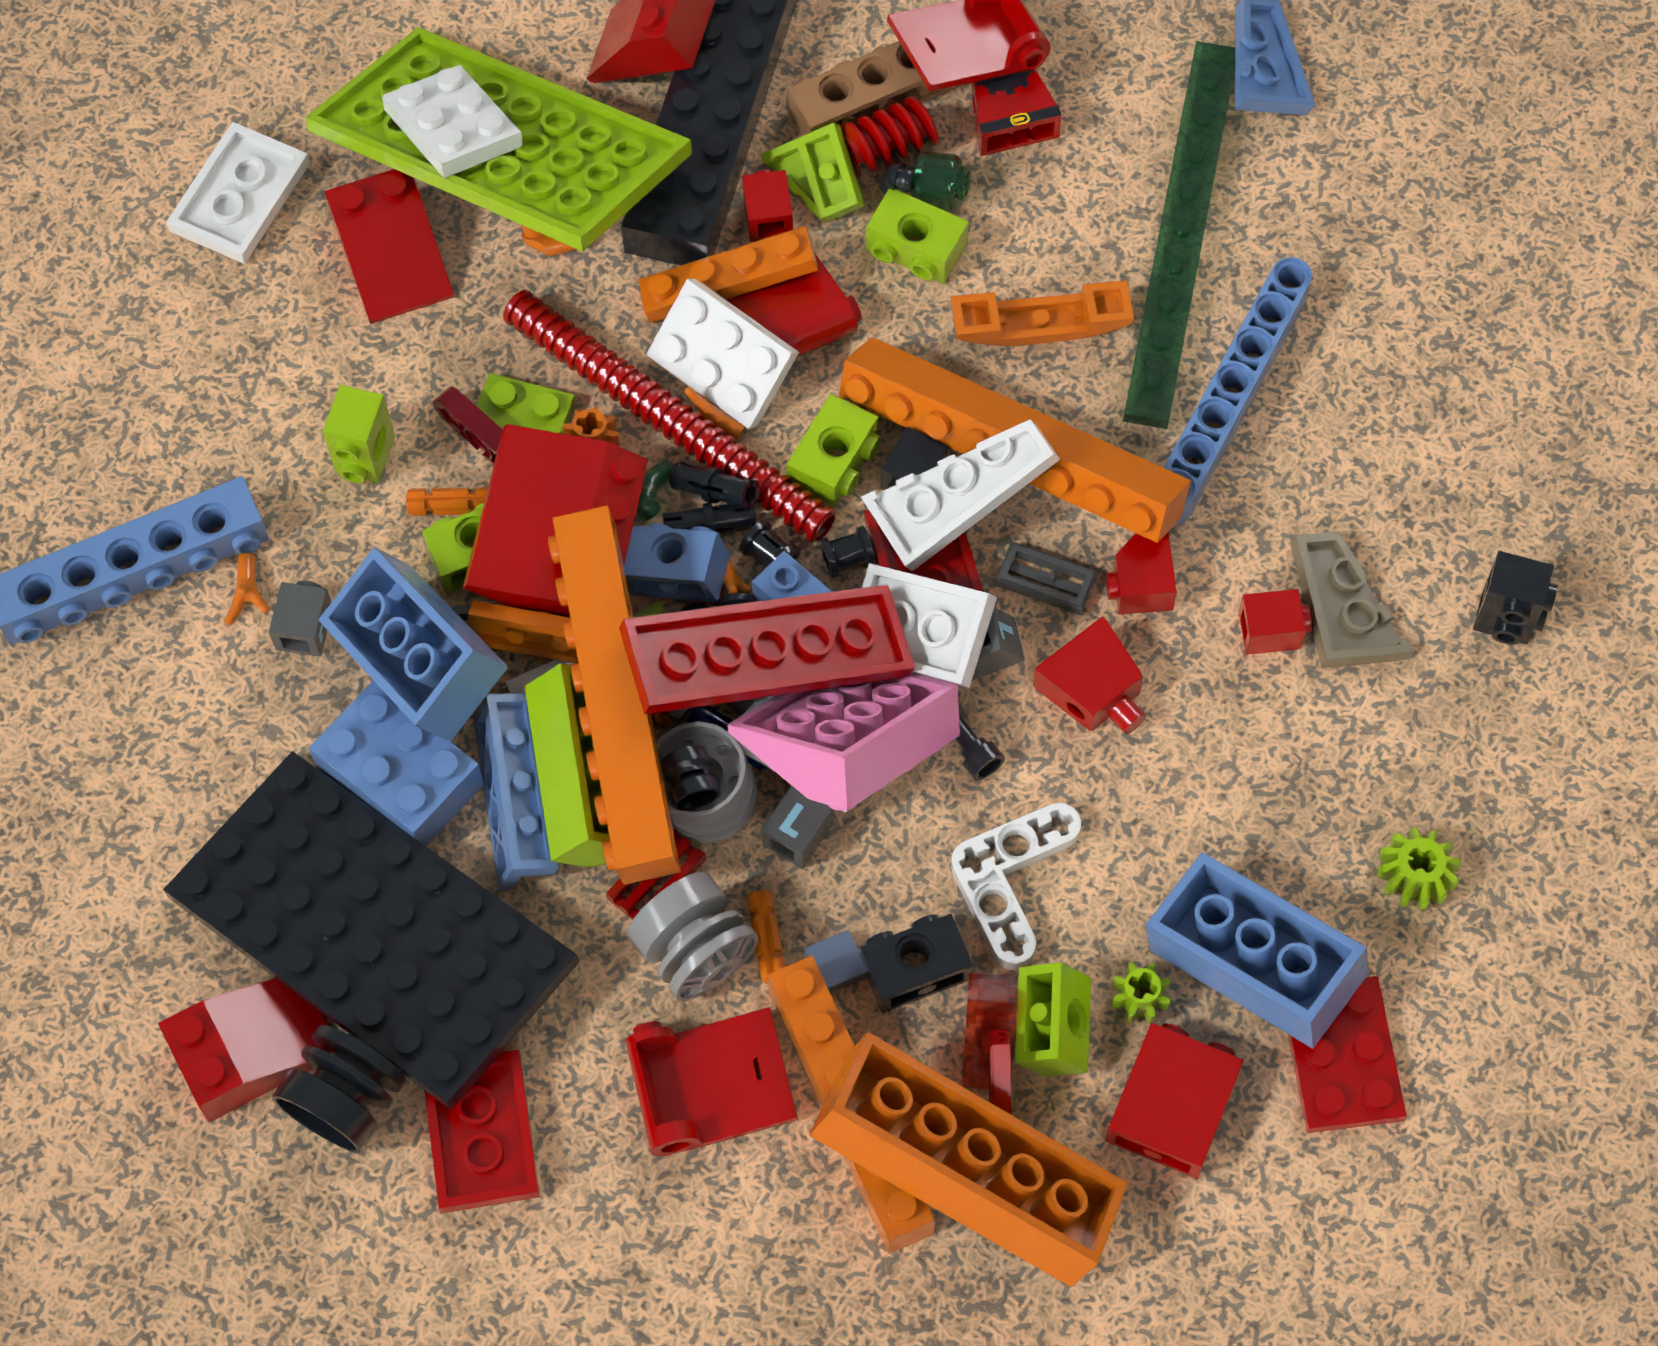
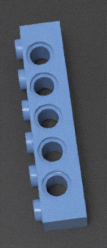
M238 477L0 573V629L9 644L33 642L39 639L46 630L61 624H77L83 621L88 613L105 606L109 608L121 606L127 603L132 595L147 589H163L172 584L176 577L191 571H207L213 568L218 560L235 553L240 555L242 553H251L258 549L262 542L270 539L244 477ZM213 526H224L219 532L206 533ZM181 543L179 547L172 551H163L169 544ZM137 560L134 566L120 569L125 562ZM94 578L88 585L77 587L81 580ZM50 595L44 603L33 604L39 597Z

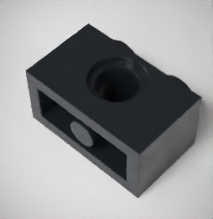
M937 914L924 916L916 920L910 929L897 934H893L892 931L878 933L866 941V945L860 947V957L867 971V979L881 1013L972 980L973 963L952 914L940 918ZM918 952L924 955L928 961L920 967H910L902 961V958L908 953Z

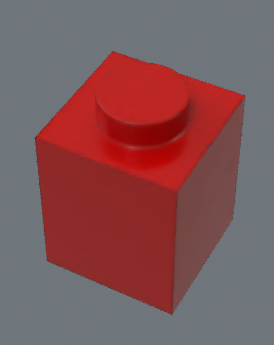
M761 170L754 174L742 175L743 198L750 242L760 241L793 230V214L786 170Z
M1299 589L1243 594L1238 615L1245 655L1301 649L1305 633L1311 632V614L1308 605H1301Z

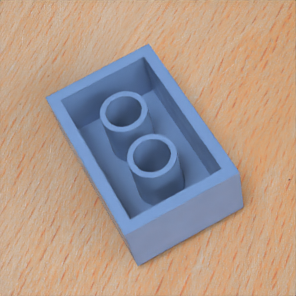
M374 680L309 747L318 770L425 846L438 835L484 784L477 762L452 742L415 726Z

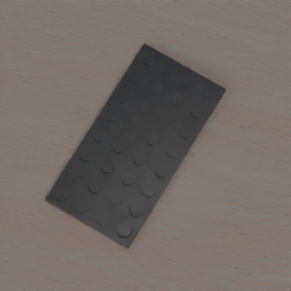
M293 751L163 889L170 900L347 1033L366 1041L378 1049L403 1075L450 1110L454 1108L580 962L575 952Z

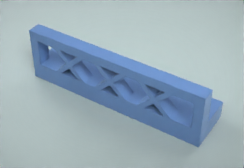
M526 693L487 694L474 716V725L481 774L484 781L483 787L498 891H509L515 888L521 876L554 875L559 865L558 862L551 861Z

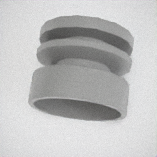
M700 721L678 725L662 735L657 742L660 763L667 754L679 748L691 745L706 747L711 761L708 768L709 774L716 777L721 794L718 799L704 807L688 811L678 810L674 806L670 793L673 788L672 781L666 779L662 769L672 827L677 830L678 834L691 841L711 843L726 840L742 830L754 814L758 799L756 778L742 748L728 731L716 724Z
M702 871L689 874L658 893L640 910L627 930L628 938L647 962L657 963L662 961L658 968V976L663 982L670 983V992L677 1001L682 1002L698 998L726 980L745 963L758 944V935L751 926L744 925L743 916L740 912L735 910L724 912L728 905L727 896L712 877Z

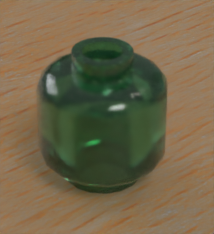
M922 152L915 160L914 166L906 167L913 169L916 173L912 181L913 189L909 191L912 192V197L944 211H953L957 208L960 201L967 200L970 186V169L968 166H963V162L958 155Z

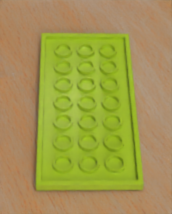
M420 27L413 30L305 117L308 131L582 252L692 154L691 139ZM461 65L520 130L523 146L443 178L384 110L382 95L397 90L403 85L412 84L438 74L441 70Z

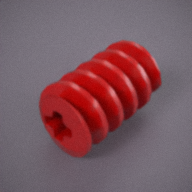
M913 96L906 98L903 106L899 103L891 104L888 107V113L881 109L876 110L873 113L872 120L868 116H862L857 120L856 126L853 123L847 122L841 127L855 175L859 178L861 177V163H865L871 172H875L877 170L876 157L878 156L889 166L893 163L891 152L893 150H896L902 159L908 158L907 144L911 143L916 151L920 153L924 150V137H927L933 146H937L940 143L937 128L926 107Z

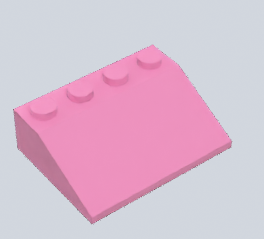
M911 673L909 677L776 695L729 723L728 733L806 798L827 804L834 810L848 811L959 737L958 684Z

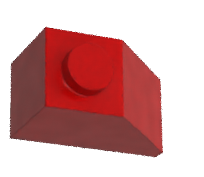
M1169 531L1158 543L1135 533L1115 555L1113 572H1106V591L1108 600H1116L1118 615L1173 611L1177 590Z

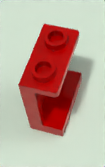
M1151 1022L1109 1124L1105 1142L1198 1179L1244 1060L1236 1057V1053L1223 1044L1209 1042L1206 1045L1189 1038V1033L1176 1025L1164 1023L1162 1026Z

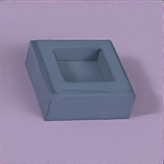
M849 930L804 948L806 958L813 955L830 993L867 977V971Z

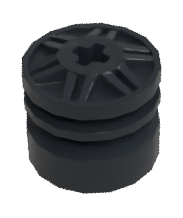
M318 1025L312 1034V1040L319 1048L305 1046L301 1051V1057L315 1071L314 1074L298 1069H289L272 1095V1100L281 1110L308 1130L342 1149L353 1153H361L378 1126L376 1119L363 1106L366 1103L377 1108L389 1109L393 1099L386 1090L400 1092L406 1082V1077L378 1049L354 1035L346 1034L336 1028Z

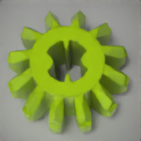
M1416 826L1410 829L1407 838L1397 832L1390 840L1391 847L1385 846L1381 849L1379 859L1384 864L1378 867L1377 877L1388 881L1384 888L1385 896L1393 895L1398 891L1402 893L1399 901L1401 908L1406 907L1411 898H1416L1417 906L1421 911L1427 909L1430 899L1440 905L1445 902L1448 896L1447 891L1455 890L1459 882L1458 877L1454 873L1458 872L1461 866L1460 859L1449 856L1453 849L1452 841L1444 842L1440 845L1436 843L1438 837L1436 829L1430 831L1427 838H1422ZM1412 864L1415 868H1419L1423 865L1427 868V871L1422 868L1414 871L1410 866Z

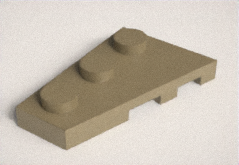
M1340 532L1295 535L1291 542V548L1305 604L1310 609L1311 628L1321 668L1410 659L1415 653L1407 638L1401 639L1390 622L1393 616L1385 603H1378L1366 584L1368 577Z

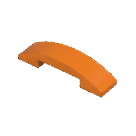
M1127 280L1083 284L1082 293L997 301L995 292L956 295L951 296L950 299L956 339L977 344L1024 346L1077 340L1117 330L1134 322Z

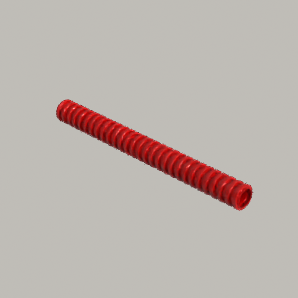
M521 290L509 300L503 314V320L506 324L514 325L517 332L524 333L525 337L529 340H535L536 345L540 348H545L549 355H556L560 363L567 362L566 365L570 370H577L578 375L581 378H588V382L592 386H598L599 390L604 394L609 393L613 401H620L621 407L624 409L631 408V413L635 417L642 416L641 419L645 424H652L653 429L656 432H663V436L667 440L674 439V444L678 448L685 447V452L689 456L696 455V460L699 463L704 464L707 462V468L712 466L722 468L727 472V475L755 480L759 485V497L756 503L762 502L761 506L766 511L773 510L775 518H784L786 526H795V531L799 535L806 534V539L810 543L819 541L828 533L835 521L836 511L834 508H824V501L821 499L813 500L814 496L810 491L802 492V486L799 483L791 484L789 476H780L778 468H769L767 460H758L757 453L754 451L747 452L746 445L743 443L736 444V439L732 435L725 437L726 433L722 428L717 427L714 429L715 425L711 420H704L703 415L699 412L693 413L690 405H682L681 399L677 396L671 397L669 390L664 388L660 390L661 387L658 382L650 381L649 376L645 373L639 374L637 367L633 365L628 366L627 360L618 358L617 353L613 350L607 351L606 345L600 342L596 343L595 337L586 335L585 330L580 327L575 328L574 322L565 320L560 312L554 313L553 307L547 304L544 305L542 299L533 297L532 292L529 290ZM825 527L826 530L819 537H816L817 534Z

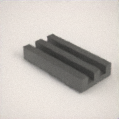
M1011 541L995 579V586L1082 616L1085 604L1091 594V589L1097 579L1098 571ZM1015 557L1084 582L1082 586L1059 579L1054 574L1014 563ZM1009 573L1014 574V575H1017V576H1020V577H1023V578H1026V579H1028V580H1031V581H1034V582H1037V583H1040V584H1043V585H1046V586H1048V587H1051V588H1054V589H1057V590H1060V591L1069 593V594H1071V595L1077 596V598L1072 597V596H1069V595H1066V594H1063V593H1060V592H1058V591H1055V590H1052V589H1049V588H1046V587H1043V586H1040V585H1038V584H1035V583H1032V582H1029V581L1020 579V578H1018V577L1009 575Z

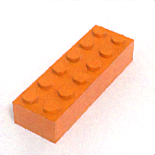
M868 1031L844 1058L809 1135L1070 1287L1074 1286L1099 1263L1128 1185L1121 1178Z

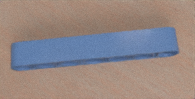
M1283 258L1273 266L1164 466L1165 469L1191 480L1182 517L1176 524L1186 521L1193 513L1306 303L1312 272L1308 264L1299 258ZM1282 284H1292L1297 288H1288ZM1263 318H1273L1278 322H1267ZM1252 352L1256 353L1260 357L1252 358L1248 357L1244 353ZM1234 387L1239 389L1241 392L1232 393L1228 392L1224 388ZM1215 422L1222 427L1214 429L1208 427L1205 423ZM1193 457L1201 460L1203 463L1194 465L1185 459Z

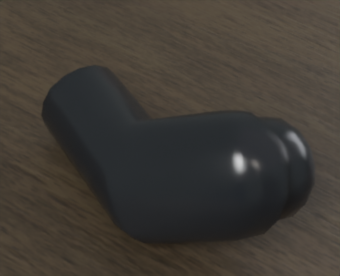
M894 163L881 176L879 188L883 194H886L888 189L901 190L905 193L909 192L914 187L915 182L912 181L916 177V173L904 163Z

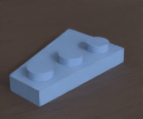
M1241 0L1235 7V110L1307 115L1315 107V102L1280 1Z

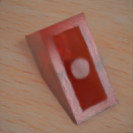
M969 973L962 1087L989 1089L988 1033H990V1030H1008L1012 1079L1018 976Z

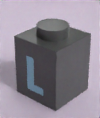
M298 581L296 584L281 582L269 628L270 637L277 651L322 656L328 630L318 619L331 604L327 588H323L311 581Z
M995 607L974 671L983 676L1025 661L1015 617Z
M791 786L761 829L763 846L803 869L833 826V809L827 804L806 798Z

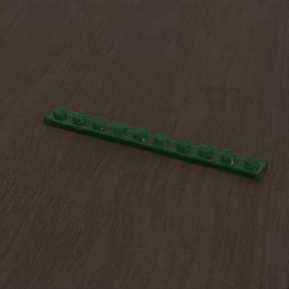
M1196 41L1123 422L1168 429L1235 71V47Z

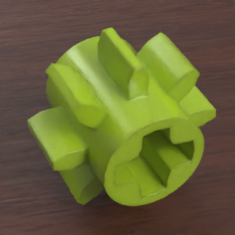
M1130 962L1126 979L1121 976H1114L1112 987L1122 993L1117 994L1113 998L1111 1006L1112 1008L1123 1007L1128 1013L1127 1023L1129 1024L1134 1021L1135 1017H1145L1149 1024L1151 1022L1154 1023L1156 1007L1161 1010H1168L1171 1000L1160 993L1169 989L1171 980L1170 978H1159L1155 973V963H1151L1148 968H1137L1133 962ZM1140 986L1148 989V993L1143 996V999H1138L1134 996V992H1137Z

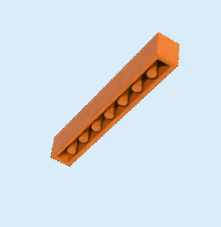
M874 337L867 340L845 359L839 397L903 427H909L962 454L976 449L977 443L1031 419L1039 427L1060 460L1031 481L1030 485L1156 543L1182 517L1191 480Z
M608 505L553 517L555 535L548 537V544L553 563H561L563 577L555 579L556 589L561 606L568 605L571 620L563 621V628L568 648H576L578 663L571 664V673L576 692L584 691L586 707L578 709L584 736L591 735L594 751L587 752L586 756L592 780H600L602 795L594 797L600 825H608L610 841L602 843L608 871L616 870L623 885L680 873V864L651 713L644 714L619 630L623 619L633 618L616 524Z

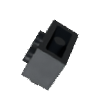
M1498 550L1482 590L1473 630L1490 634L1496 641L1503 644L1515 645L1519 642L1528 644L1533 630H1543L1548 611L1551 612L1555 601L1558 584L1550 583L1554 565Z

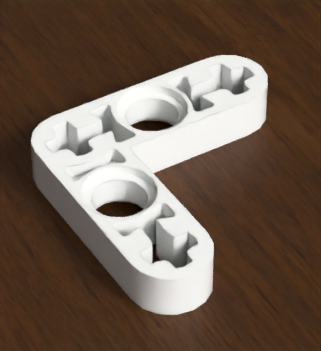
M1055 803L968 839L959 844L952 854L951 870L953 877L993 958L1005 969L1015 971L1019 970V967L1029 965L1034 958L1036 947L1034 933L1005 875L1064 851L1076 843L1080 834L1081 819L1078 812L1068 804ZM1057 817L1061 823L1070 822L1067 828V835L1061 836L1057 830L1051 831L1043 835L1042 843L1044 846L1040 847L1038 845L1036 832L1031 826L1036 825L1037 832L1040 834L1051 828L1052 818ZM1011 835H1020L1029 842L1030 848L1024 855L1011 856L1003 849L1002 843ZM994 844L996 857L1001 864L995 865V858L993 856L981 862V871L978 873H974L970 867L962 869V866L965 864L966 855L971 854L975 860L984 858L989 855L990 847L988 845ZM990 894L999 895L1006 901L1007 909L1001 915L988 916L980 909L979 903L982 898ZM1012 919L1016 920V922H1012L1009 925V931L1016 942L1025 941V944L1022 946L1021 956H1015L1012 951L1003 952V949L1006 947V936L1001 927ZM998 928L995 932L991 931V929Z

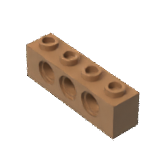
M897 41L890 45H880L871 53L855 60L843 61L833 69L815 77H806L799 80L794 86L787 88L788 112L802 136L833 122L841 127L847 122L853 123L856 126L857 120L860 117L868 116L872 120L873 113L876 110L881 109L888 113V107L891 104L899 103L903 106L904 100L910 96L916 97L922 103L962 85L929 92L917 70L909 68L914 65L900 42ZM833 99H840L841 101H831V100H833Z

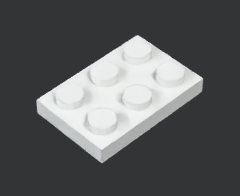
M461 65L441 70L438 74L412 84L403 85L397 90L382 95L384 110L443 178L523 146L520 130Z
M232 122L168 218L166 224L169 232L246 264L310 165L308 153Z
M696 278L686 280L646 355L748 429H753L759 425L799 352Z
M869 563L862 588L880 585L889 586L915 665L912 673L970 688L997 597L986 592Z

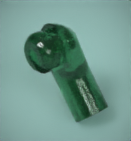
M667 458L645 472L636 511L639 519L642 521L654 518L661 511V506L655 498L657 491L669 483V474L673 464Z

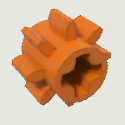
M595 406L594 409L582 411L575 410L572 424H563L564 434L607 441L620 446L614 415L605 418L599 411V407Z

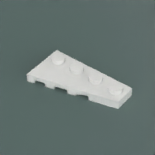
M1029 419L977 443L976 449L958 457L953 454L938 461V466L917 476L911 473L896 480L895 486L879 493L874 490L861 496L903 564L911 571H914L1058 462L1060 458L1039 427Z

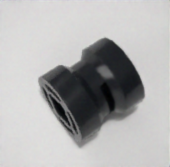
M691 745L679 748L667 754L661 761L666 779L672 781L673 788L670 793L674 806L678 810L688 811L704 807L718 799L721 794L716 777L709 774L708 768L711 761L704 746Z

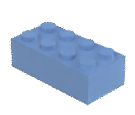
M373 547L318 619L415 726L448 741L453 740L508 668L494 651L409 564L376 547Z
M1201 852L1146 923L1151 952L1312 1049L1368 976L1367 947Z

